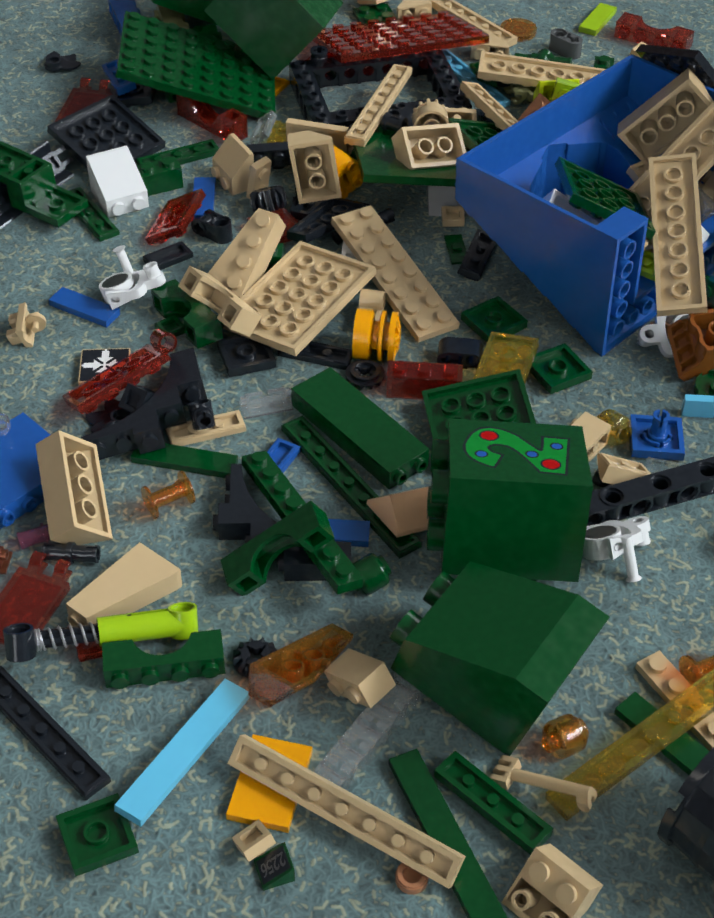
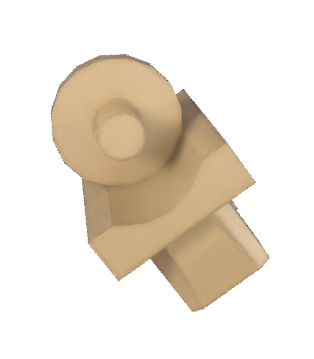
M26 302L19 304L18 312L9 315L8 321L12 329L7 330L6 337L11 345L23 343L26 348L33 347L35 333L44 330L46 318L39 312L29 313Z

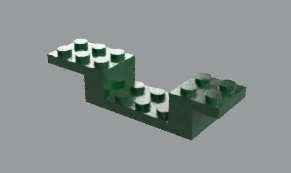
M0 141V182L7 185L12 207L58 228L89 207L88 199L56 185L52 163Z

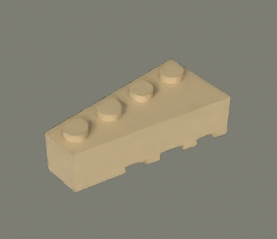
M258 208L208 274L239 298L244 295L264 275L286 228L280 216Z

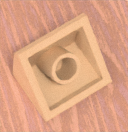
M428 487L367 500L366 504L397 538L427 530Z

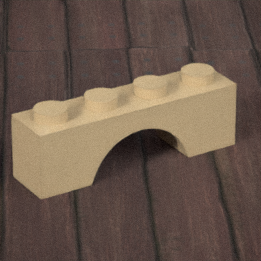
M192 266L188 267L178 285L190 297L216 311L219 314L217 319L229 329L246 336H251L262 315L210 274Z

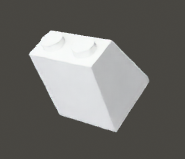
M127 145L86 156L91 192L108 218L149 207L147 189Z

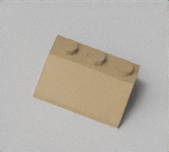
M459 123L401 127L391 138L396 158L410 170L456 166V158L466 153Z
M310 130L287 134L299 204L341 198L342 194L332 137Z

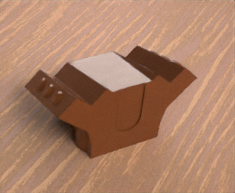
M708 309L707 313L688 314L687 319L677 320L666 328L678 377L685 382L695 376L697 377L701 373L702 376L708 374L709 370L714 369V309Z

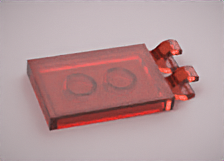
M82 77L80 87L72 89L55 122L112 95L111 90L108 88L109 80L101 79L99 89L91 90L92 87L89 86L90 78Z
M34 551L30 557L27 569L19 566L0 593V644L4 645L3 629L11 624L29 623L33 625L34 629H44L70 591V585L67 580L73 572L68 570L71 564L69 561L59 559L54 567L52 577L42 574L48 566V563L43 562L46 557L44 553Z

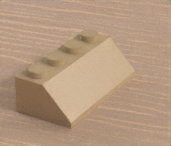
M688 68L618 123L617 135L641 161L646 160L649 163V157H658L665 152L713 100L704 84Z
M60 430L36 444L37 460L50 540L61 544L75 542L76 545L112 540L97 445Z

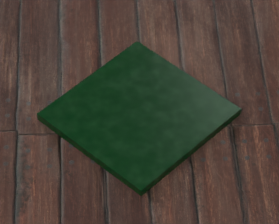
M377 127L365 147L353 145L363 182L455 187L456 166L410 170L396 158L391 139L396 133L394 131H384L381 127Z

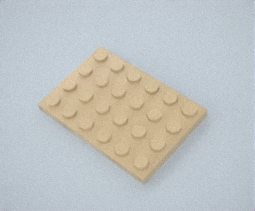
M299 241L240 297L241 300L262 315L251 336L249 337L231 330L226 325H224L223 329L297 356L376 275V266Z

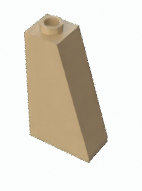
M139 542L66 603L68 622L72 627L77 626L79 623L82 625H88L89 622L96 624V617L133 613L181 588V570Z

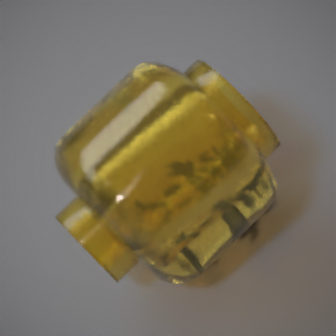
M612 409L604 410L597 416V418L611 425V430L607 437L608 445L618 446L628 441L632 434L631 421L627 416Z

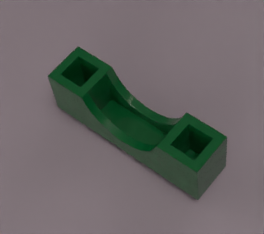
M176 279L151 289L154 308L164 318L173 315L183 317L186 338L197 349L223 339L222 328L224 325L217 319L218 315L213 313L207 305L190 297L178 287L179 282Z
M309 501L222 558L220 561L227 586L241 596L248 595L266 583L267 573L272 562L286 549L299 546L313 553L333 540L335 537L327 514L312 501Z
M221 629L191 632L188 641L183 647L165 655L148 654L140 650L132 639L102 643L103 674L106 688L124 689L128 685L136 684L150 686L161 681L174 680L176 682H183L188 678H214L220 674H226Z

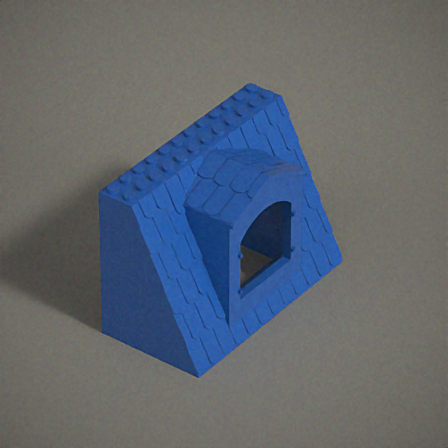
M632 54L456 158L455 199L469 216L476 220L488 236L500 246L518 269L525 273L543 296L549 299L573 329L575 328L601 357L657 315L655 281L640 275L649 218L623 207L599 224L594 225L543 198L553 189L566 196L555 167L559 157L627 189L634 184V181L626 171L630 166L641 160L617 135L618 123L680 74ZM704 85L714 101V89ZM714 165L709 169L712 172L714 170ZM703 176L698 180V184H699L700 182H701L702 184L704 183V182L701 181V179L703 178ZM700 211L701 225L710 234L709 238L703 243L705 276L714 273V215L709 218Z

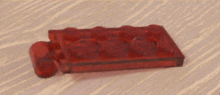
M162 329L154 330L150 336L151 345L143 346L62 396L67 405L81 415L93 412L101 402L117 397L119 391L126 388L127 383L137 385L140 382V378L147 374L158 372L163 364L171 360L168 353L176 348V337ZM166 336L165 343L161 345L162 338Z

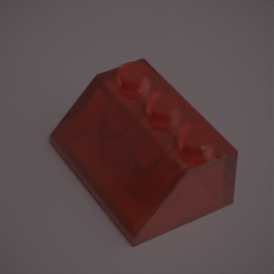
M389 360L386 398L423 400L422 391L462 382L463 365Z

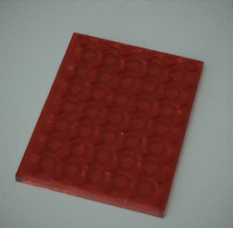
M442 10L438 11V14L433 15L431 13H421L417 17H414V15H404L403 19L388 17L385 18L386 21L372 19L368 20V23L363 24L361 22H351L348 26L334 24L332 28L325 27L312 40L318 45L327 47L328 53L340 63L486 44L489 43V35L482 32L481 29L475 28L474 25L463 21L462 18L456 17L455 14Z

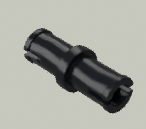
M68 542L67 544L44 543L41 550L43 561H66L67 564H74L75 561L99 563L101 556L99 545H76L75 542Z

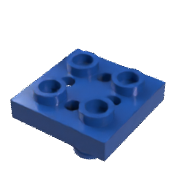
M660 409L655 410L653 416L630 415L631 457L684 460L685 447L682 418L670 417V414L665 410H662V414L659 416Z

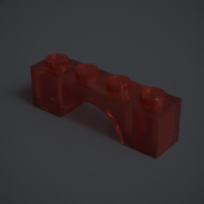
M624 12L616 21L614 37L638 44L642 41L647 45L690 49L695 31L679 26L670 29L653 28L643 22L642 16Z
M176 95L177 114L223 140H226L232 133L240 140L248 137L247 115L234 108L219 115L208 103Z

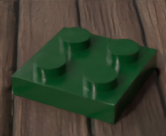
M379 3L373 6L363 5L359 8H353V15L363 31L399 26V20L387 3Z
M499 296L461 312V320L489 345L527 328L528 320Z
M566 343L525 357L524 366L550 394L592 379L593 371Z
M118 793L56 815L75 877L139 853L138 845L128 819L114 811V805L120 799Z

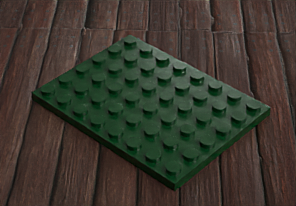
M125 11L116 78L271 122L274 121L276 116L275 78L272 80L238 44L231 40L216 38L211 34L199 33L191 28L185 29L174 23H165L154 17L148 18L137 12Z

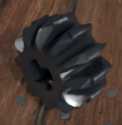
M279 185L254 190L250 194V204L253 212L258 208L272 212L282 209L287 205L286 192Z

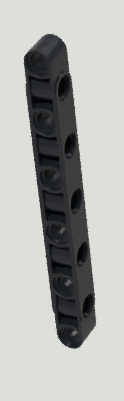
M714 457L592 491L587 526L609 520L620 521L714 494Z

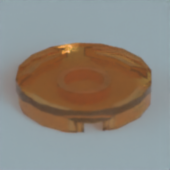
M511 18L502 22L500 26L517 36V42H523L526 39L528 41L532 40L537 34L536 24L527 19Z

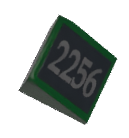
M285 842L278 844L254 860L263 891L295 881L294 866Z

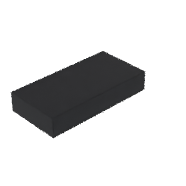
M180 241L144 255L143 261L145 264L156 261L159 270L193 258V252Z

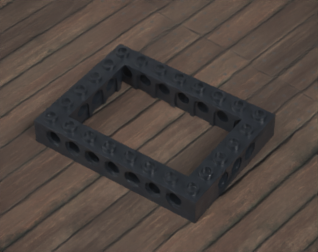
M439 45L412 46L407 49H391L390 51L381 52L372 51L371 53L364 54L354 53L347 56L336 55L328 58L324 63H315L311 60H296L289 63V81L303 118L306 121L349 127L350 124L353 125L352 123L355 122L364 107L329 112L320 88L353 83L361 84V82L369 81L378 82L384 79L393 64L412 67L411 76L413 77L427 75L426 79L431 83L432 91L437 95V98L430 100L431 102L437 99L439 104H444L448 108L464 107L472 109L469 99L459 89L461 84ZM417 100L415 102L407 103L398 102L396 104H392L390 109H399L403 107L417 108L419 106V101L425 103L426 100Z

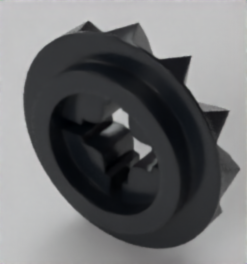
M357 360L346 368V380L351 382L354 387L359 385L361 390L365 386H368L370 389H373L374 385L380 386L381 381L385 377L384 368L373 360Z
M250 637L248 642H240L238 648L233 650V666L240 675L246 678L260 679L267 677L279 665V650L275 648L273 642L268 643L263 637L260 640H253ZM250 653L254 655L261 653V659L253 658L251 660Z

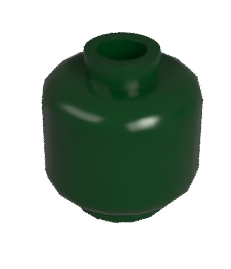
M369 553L353 563L364 578L363 587L355 589L356 591L362 589L365 594L370 595L389 583V575L392 572L382 555L376 556L374 553Z

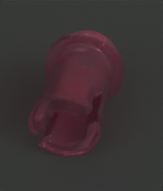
M40 523L41 526L21 533L18 532L17 537L21 549L23 550L43 542L49 543L48 524Z

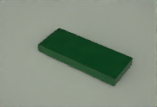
M462 234L444 235L451 264H461L467 253Z

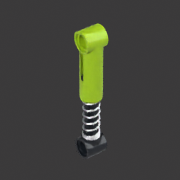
M178 602L164 609L96 617V624L89 622L88 625H82L79 623L73 627L68 624L65 628L57 626L56 629H50L49 627L46 630L34 629L33 625L29 623L11 624L3 629L6 659L10 662H25L36 657V651H46L50 647L56 650L58 646L67 648L68 645L72 644L77 647L79 643L88 645L89 642L94 641L102 647L104 642L130 639L133 642L169 637L176 640H187L191 632H199L197 605L192 602Z

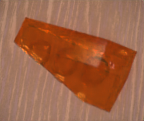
M331 623L251 663L249 668L248 695L268 707H272L313 684L353 640V634Z

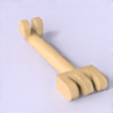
M502 755L498 761L499 764L493 769L494 774L489 776V778L505 790H509L513 781L576 796L577 806L583 812H589L592 807L591 802H595L597 798V792L593 787L521 770L522 766L519 758Z

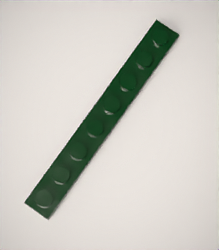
M266 450L242 456L241 464L281 519L306 504ZM334 539L313 553L302 547L337 595L363 587L364 578Z

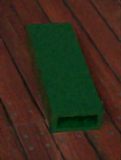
M331 367L291 388L292 406L386 488L391 489L396 485H402L409 477L416 473H422L427 468L429 448Z

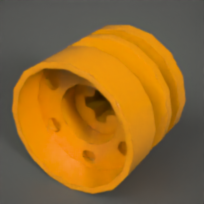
M357 308L353 328L352 358L369 360L373 349L377 350L378 361L383 360L384 351H387V361L394 362L401 339L399 312L392 311L391 320L387 322V311L383 310L380 320L375 321L373 309Z

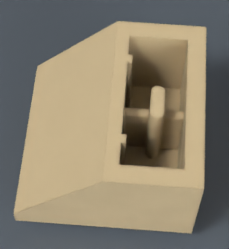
M549 843L535 847L501 903L519 918H581L593 903L603 884Z

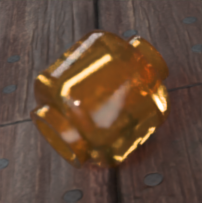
M563 714L544 724L541 738L542 746L546 752L555 758L566 759L586 748L589 731L582 719L572 714Z

